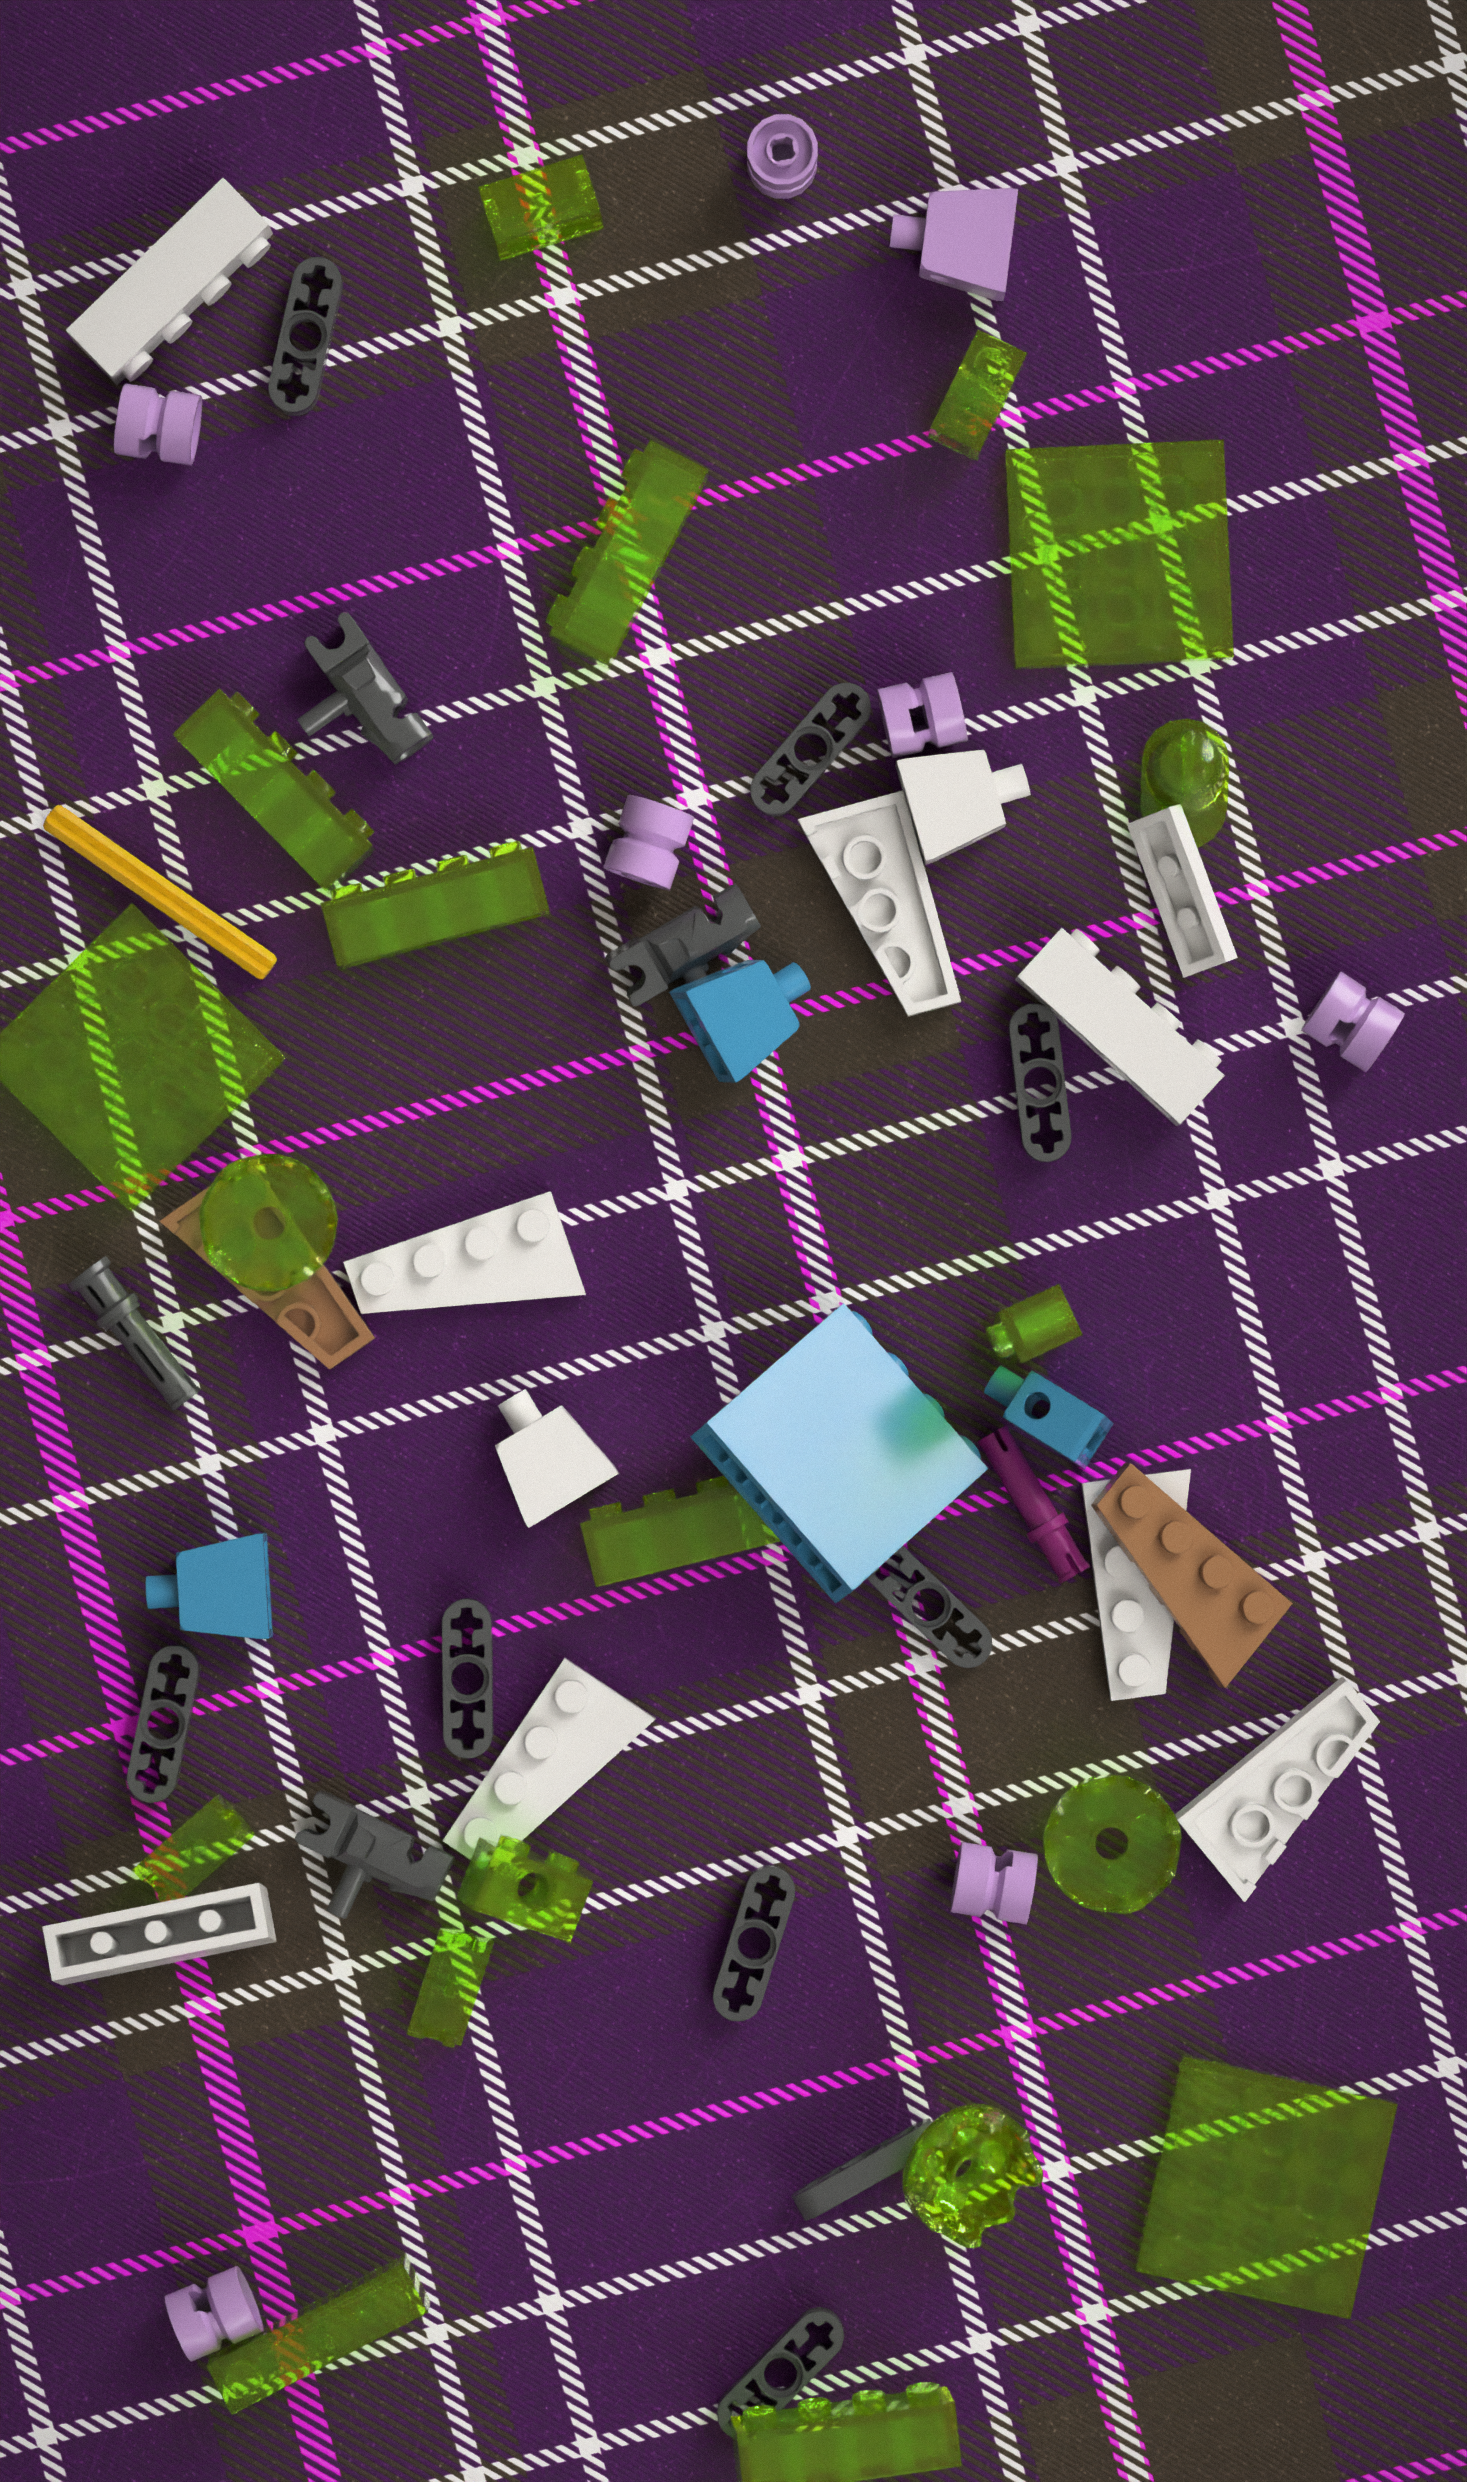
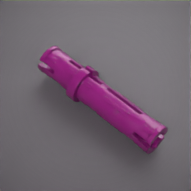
M1005 1425L977 1443L979 1447H982L1030 1529V1532L1026 1534L1031 1543L1037 1541L1058 1577V1582L1061 1584L1089 1568L1090 1565L1085 1561L1064 1525L1069 1522L1065 1514L1061 1513L1058 1515L1011 1435L1008 1425Z

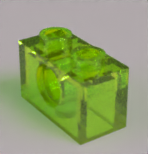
M978 329L930 427L928 438L978 461L1022 370L1027 353Z
M500 1834L498 1842L479 1837L456 1899L474 1911L571 1943L593 1884L592 1879L578 1871L580 1862L553 1851H549L546 1859L529 1854L530 1844ZM535 1873L536 1883L532 1891L524 1896H519L518 1885L521 1879L527 1874Z

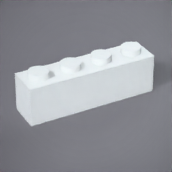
M222 178L66 329L67 333L116 385L125 377L130 382L135 380L150 366L153 358L149 354L164 339L171 344L190 327L192 320L188 316L203 302L210 306L224 295L232 284L228 279L231 274L242 264L247 268L253 266L265 255L271 246L267 240L273 235L269 224Z
M1061 928L1015 980L1042 1005L1049 1008L1064 1025L1176 1126L1180 1125L1225 1076L1216 1068L1222 1060L1199 1039L1191 1045L1176 1032L1181 1023L1161 1004L1157 1002L1150 1008L1135 994L1141 988L1140 985L1123 969L1116 966L1110 972L1095 958L1100 949L1081 931L1075 929L1070 935Z
M260 1883L42 1926L51 1979L60 1985L277 1942L268 1891Z

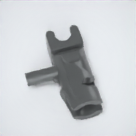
M343 612L339 615L338 622L345 633V640L339 648L327 649L314 636H309L304 640V646L334 686L336 692L297 718V721L310 737L342 713L347 717L354 715L363 726L360 731L361 735L374 743L396 765L427 745L434 736L418 713L409 714L403 719L397 718L398 713L406 707L408 702L407 696L387 670L384 662L348 612Z
M736 883L713 896L714 903L718 908L715 919L706 917L699 907L694 906L643 937H635L606 955V961L615 971L629 965L641 967L642 976L640 980L627 990V997L633 1006L641 1005L668 989L667 985L683 977L687 984L707 976L705 973L709 969L707 962L720 953L724 956L730 955L743 941L761 928L760 923Z
M319 1790L316 1793L313 1803L317 1808L328 1814L330 1817V1827L325 1833L304 1829L296 1834L295 1841L327 1858L332 1857L347 1864L326 1909L328 1912L346 1919L363 1882H371L372 1878L388 1883V1889L391 1892L405 1893L429 1901L435 1900L455 1856L431 1845L424 1852L422 1859L415 1862L411 1852L415 1845L414 1836L357 1809L355 1805L328 1792Z

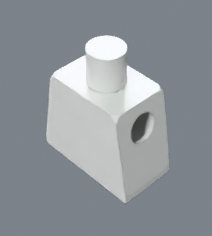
M985 750L904 758L896 761L895 765L924 865L933 863L1001 830L1006 825L1001 804L1031 795L1022 764L991 773Z
M526 1389L498 1405L514 1434L495 1445L528 1528L619 1474L613 1463L563 1406H559L542 1417Z

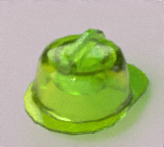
M1186 718L1169 721L1154 731L1145 744L1142 757L1140 795L1142 818L1181 804L1197 848L1216 836L1224 824L1228 807L1229 758L1227 747L1217 731L1204 722Z

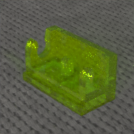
M583 155L478 187L500 261L604 229L600 207Z
M219 1793L133 1868L132 1871L142 1882H148L158 1893L157 1897L161 1902L184 1898L256 1833Z
M442 1924L406 2035L419 2039L431 2038L442 2042L443 2046L454 2048L455 2045H462L495 1940Z

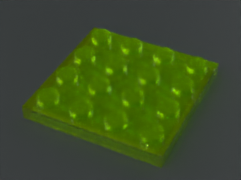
M1224 439L1005 450L1015 669L1232 660L1234 658Z
M133 903L0 1033V1081L132 1213L287 1060Z
M1182 2054L1135 2263V2271L1351 2319L1398 2104L1390 2100Z

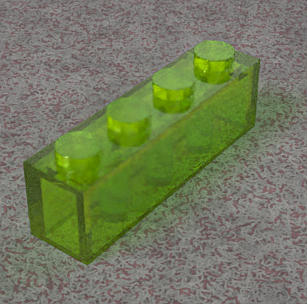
M652 440L649 441L644 452L635 448L621 474V478L627 480L628 483L620 499L616 500L609 497L596 522V526L603 529L594 549L586 545L583 547L571 571V575L577 577L578 580L569 597L562 594L558 595L545 622L553 626L549 634L551 641L607 670L610 669L709 478L708 469Z
M219 688L172 735L330 895L376 850L367 840L374 831L352 808L343 815L329 801L336 792L314 769L305 776L291 762L298 753L276 730L267 737L253 723L260 714L239 692H236L229 699Z
M520 841L509 842L488 849L491 858L469 863L468 856L461 855L437 862L438 872L416 877L415 870L409 869L384 876L385 886L363 891L362 883L331 890L332 900L320 904L337 967L343 970L550 915L551 911L533 846L522 849Z
M1060 1284L1044 1288L990 1313L989 1316L993 1325L984 1328L998 1358L1009 1357L1011 1364L1026 1362L1083 1335Z
M725 1476L696 1482L697 1493L676 1498L674 1488L642 1496L644 1507L624 1512L621 1501L589 1509L591 1520L580 1523L596 1587L780 1542V1539L732 1485H729V1481Z
M405 2254L263 2328V2332L213 2354L206 2367L231 2415L428 2313L431 2301Z
M933 2382L915 2383L908 2386L906 2392L887 2395L881 2390L860 2391L852 2395V2400L830 2402L829 2399L821 2397L809 2398L800 2401L796 2408L776 2410L774 2406L770 2405L753 2406L745 2409L743 2415L730 2417L738 2482H855L962 2466L955 2401L947 2386L939 2387L937 2383Z

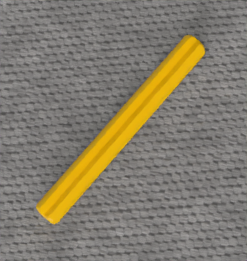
M57 805L50 811L43 824L47 832L257 979L263 980L270 973L277 960L272 952L62 805Z

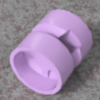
M775 114L763 119L752 130L747 142V172L753 185L762 194L772 198L789 199L803 193L812 184L817 171L818 142L813 130L802 119L790 114Z
M124 384L116 417L114 434L115 454L146 459L151 452H157L163 462L192 466L199 440L202 396L170 391L165 398L159 397L155 388Z
M952 672L924 678L917 689H913L907 682L877 689L880 711L892 758L922 752L925 743L930 741L937 748L968 741L962 705ZM922 706L926 724L912 726L909 709Z
M628 795L618 823L625 832L624 837L613 840L603 868L622 877L670 891L679 864V860L673 854L674 849L685 847L694 817L659 802Z
M1340 971L1320 998L1301 1031L1326 1047L1336 1043L1340 1046V1056L1363 1072H1367L1394 1034L1405 1013L1381 997L1370 1001L1366 998V988Z
M961 1842L955 1869L950 1912L981 1917L986 1910H991L997 1920L1027 1925L1034 1893L1038 1855L1007 1849L1002 1856H995L990 1846Z
M238 2266L209 2277L204 2289H201L196 2284H192L165 2296V2304L172 2327L190 2362L220 2350L223 2339L227 2338L235 2344L264 2331L261 2315L253 2293Z

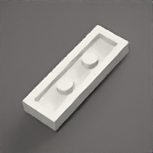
M1181 804L1128 823L1129 832L1183 978L1238 958Z

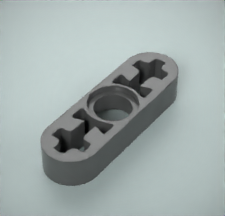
M323 257L308 258L295 269L268 389L273 404L279 411L289 416H300L308 413L318 401L342 297L343 280L341 274L333 262ZM317 270L325 271L326 280L333 283L331 290H321L318 299V309H328L327 317L325 318L311 310L296 311L297 303L309 307L311 291L309 286L303 284L305 277L314 278ZM301 322L314 323L321 330V341L311 351L297 350L291 344V332ZM287 355L301 363L316 362L314 371L303 366L301 383L304 388L309 389L307 396L299 395L296 398L295 404L287 403L285 392L279 390L281 383L290 384L295 369L293 363L284 364V359Z
M840 683L830 688L757 772L751 782L750 795L758 811L771 817L783 816L789 813L866 725L871 712V703L869 696L860 686L853 683ZM853 695L859 700L856 705V711L860 716L855 721L846 717L835 728V732L844 735L839 743H835L832 735L825 728L812 722L817 716L821 715L827 724L835 715L837 709L832 702L833 699L839 696L841 699L847 700ZM813 734L819 736L826 744V756L816 765H805L795 755V744L804 735ZM785 756L795 771L809 778L801 785L794 776L784 790L789 799L784 804L774 800L768 805L762 800L765 795V789L761 783L765 779L773 783L780 779L786 772V768L777 765V763Z
M1028 1004L1019 1008L1009 1022L1010 1051L1022 1147L1029 1157L1038 1162L1046 1163L1059 1159L1069 1149L1071 1144L1070 1119L1057 1018L1049 1008L1043 1005ZM1028 1014H1036L1038 1022L1048 1023L1049 1032H1045L1040 1036L1041 1052H1044L1051 1048L1054 1060L1036 1058L1024 1064L1020 1062V1052L1031 1053L1029 1037L1019 1035L1018 1026H1022L1027 1022ZM1042 1067L1048 1069L1054 1075L1056 1081L1055 1090L1048 1098L1035 1099L1026 1092L1024 1078L1027 1072L1033 1068ZM1054 1103H1059L1060 1115L1049 1113L1048 1117L1050 1129L1052 1131H1060L1062 1139L1053 1144V1152L1043 1153L1042 1146L1040 1144H1032L1030 1139L1031 1134L1039 1132V1114L1027 1118L1026 1106L1046 1108Z
M904 1546L897 1551L903 1558L898 1565L900 1570L909 1579L912 1577L914 1570H918L924 1576V1579L911 1585L902 1601H899L893 1595L894 1591L902 1588L893 1577L887 1576L880 1580L875 1575L878 1571L877 1569L867 1578L889 1602L955 1665L963 1668H973L982 1664L989 1657L992 1650V1637L987 1627ZM926 1588L938 1591L944 1600V1609L940 1616L929 1621L918 1618L912 1609V1600L915 1594ZM954 1608H957L963 1614L962 1618L954 1621L963 1632L968 1634L976 1629L981 1634L977 1640L981 1651L976 1656L968 1652L960 1657L956 1655L953 1650L957 1647L958 1642L947 1630L941 1639H938L932 1633V1630L941 1627L948 1621Z
M464 1598L451 1604L445 1611L442 1619L443 1738L447 1748L454 1755L461 1758H475L488 1749L494 1733L492 1616L482 1602L471 1598ZM462 1608H472L473 1617L482 1618L483 1627L473 1631L472 1647L483 1644L484 1657L474 1653H463L455 1657L451 1656V1645L463 1647L462 1631L452 1628V1619L461 1616ZM461 1663H474L483 1672V1685L480 1690L473 1694L459 1692L452 1683L453 1670ZM483 1699L485 1700V1711L473 1709L474 1727L483 1728L484 1737L475 1739L473 1748H464L463 1740L453 1737V1728H459L463 1724V1709L453 1712L451 1710V1700L468 1704Z
M174 1644L160 1649L153 1656L148 1670L127 1772V1784L130 1791L136 1798L144 1802L154 1803L167 1798L175 1790L179 1779L201 1672L200 1661L197 1655L190 1648L183 1645ZM174 1654L182 1656V1665L190 1668L189 1677L178 1679L174 1694H186L184 1705L170 1698L153 1699L154 1688L165 1692L167 1689L169 1677L167 1673L160 1671V1665L162 1662H170ZM157 1708H169L177 1714L180 1725L174 1737L160 1739L151 1733L148 1720L151 1713ZM143 1742L159 1749L175 1748L173 1759L165 1754L161 1757L159 1772L167 1775L168 1781L167 1784H159L154 1792L147 1791L146 1781L138 1779L139 1770H147L151 1765L153 1752H142Z
M761 1866L749 1876L713 1990L714 2005L724 2018L731 2021H745L758 2012L795 1897V1885L791 1875L779 1866ZM770 1875L778 1877L779 1887L786 1891L784 1899L774 1898L769 1910V1916H780L776 1927L759 1917H745L748 1907L759 1912L762 1894L754 1890L757 1882L766 1883ZM751 1927L764 1930L770 1938L768 1952L756 1959L744 1956L738 1947L740 1934ZM732 1959L749 1969H764L760 1979L750 1973L746 1984V1992L754 1996L751 2004L742 2003L739 2010L729 2008V1998L722 1995L724 1987L734 1988L740 1970L728 1969Z
M930 2118L921 2120L806 2184L793 2193L791 2197L804 2221L813 2219L940 2147L943 2141Z
M823 2307L806 2310L722 2395L718 2403L717 2418L721 2429L728 2436L739 2440L756 2436L838 2353L844 2340L843 2325L839 2317L833 2311ZM813 2322L815 2325L821 2326L828 2322L832 2326L828 2332L832 2342L827 2346L817 2342L806 2352V2357L814 2361L807 2368L800 2355L785 2345L790 2340H794L799 2349L809 2338L807 2324ZM784 2358L794 2364L797 2375L790 2386L775 2388L766 2381L764 2371L770 2361ZM752 2379H755L760 2390L766 2396L776 2401L768 2407L762 2397L752 2409V2416L755 2421L749 2425L741 2420L734 2425L729 2421L732 2417V2409L729 2404L734 2400L741 2405L745 2404L755 2394V2389L747 2386Z

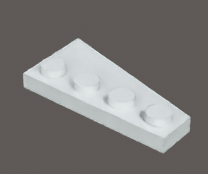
M904 791L798 819V823L907 1016L910 1017L961 1003Z
M551 1191L343 1262L361 1314L586 1295Z
M1191 1469L1145 1475L1186 1510ZM1111 1479L1081 1483L1110 1700L1115 1701L1166 1694L1174 1619L1166 1607L1161 1605L1149 1589L1150 1584L1135 1563L1130 1562L1091 1506Z
M564 1658L443 1839V1842L489 1871L656 1718L567 1658Z
M1341 1677L1177 1812L1174 1817L1239 1897L1246 1902L1256 1888L1255 1883L1270 1863L1273 1865L1287 1847L1285 1843L1303 1819L1307 1820L1319 1804L1317 1800L1332 1780L1341 1775L1380 1721L1344 1677Z

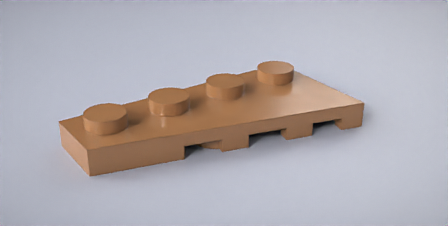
M251 1159L240 1164L160 1220L165 1227L232 1283L251 1302L263 1310L328 1369H333L375 1339L373 1333Z
M1124 1463L1091 1506L1130 1562L1135 1563L1150 1584L1149 1589L1161 1605L1166 1607L1181 1629L1180 1633L1192 1650L1197 1651L1209 1668L1208 1673L1218 1687L1226 1688L1293 1603L1133 1464Z

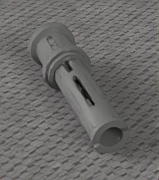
M105 1256L67 1286L71 1292L78 1291L98 1316L95 1323L100 1329L103 1328L105 1331L112 1330L140 1369L169 1404L170 1409L174 1411L201 1389L195 1385L167 1346L137 1310L140 1306L138 1296L135 1293L128 1294L109 1269L111 1261Z

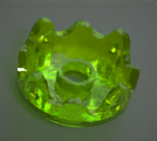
M281 1154L255 1155L241 1158L228 1164L220 1171L209 1187L199 1212L203 1247L209 1261L231 1281L256 1291L276 1292L294 1288L308 1281L322 1269L332 1254L338 1236L339 1218L336 1203L328 1185L309 1166L299 1160ZM266 1207L279 1209L285 1217V1229L280 1236L274 1239L262 1238L254 1227L257 1213Z
M1106 1774L1093 1776L1078 1782L1060 1796L1050 1810L1045 1823L1042 1844L1045 1863L1054 1882L1072 1901L1084 1908L1095 1911L1127 1914L1144 1908L1171 1883L1177 1871L1182 1837L1174 1812L1158 1792L1144 1782L1129 1776ZM1115 1827L1122 1830L1126 1835V1849L1116 1858H1105L1096 1850V1838L1105 1828Z
M971 2103L956 2107L942 2114L918 2137L906 2160L903 2170L902 2189L905 2202L912 2214L932 2232H938L967 2248L979 2247L982 2243V2231L984 2229L1013 2220L1016 2212L1014 2197L1020 2186L1037 2187L1043 2181V2170L1030 2146L1029 2138L1031 2135L1003 2110L988 2104ZM971 2158L972 2163L969 2169L963 2175L956 2177L960 2165Z

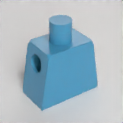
M747 960L679 986L669 993L718 1081L736 1083L743 1079L800 1027L799 1021L789 1003L810 991L811 986L806 974L795 962L772 974L764 960Z
M1000 1365L984 1390V1394L1007 1407L1003 1415L1004 1419L1084 1470L1114 1424L1098 1410L1034 1371H1031L1024 1380ZM1044 1400L1050 1404V1410L1045 1417L1038 1419L1032 1415V1408L1035 1403Z
M257 1533L177 1552V1574L146 1576V1601L148 1609L179 1607L181 1630L255 1639H269L273 1637L267 1533Z

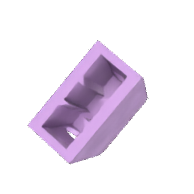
M999 188L931 192L928 198L926 218L893 215L890 247L922 251L919 277L992 300L1003 301L1006 292L1018 189Z

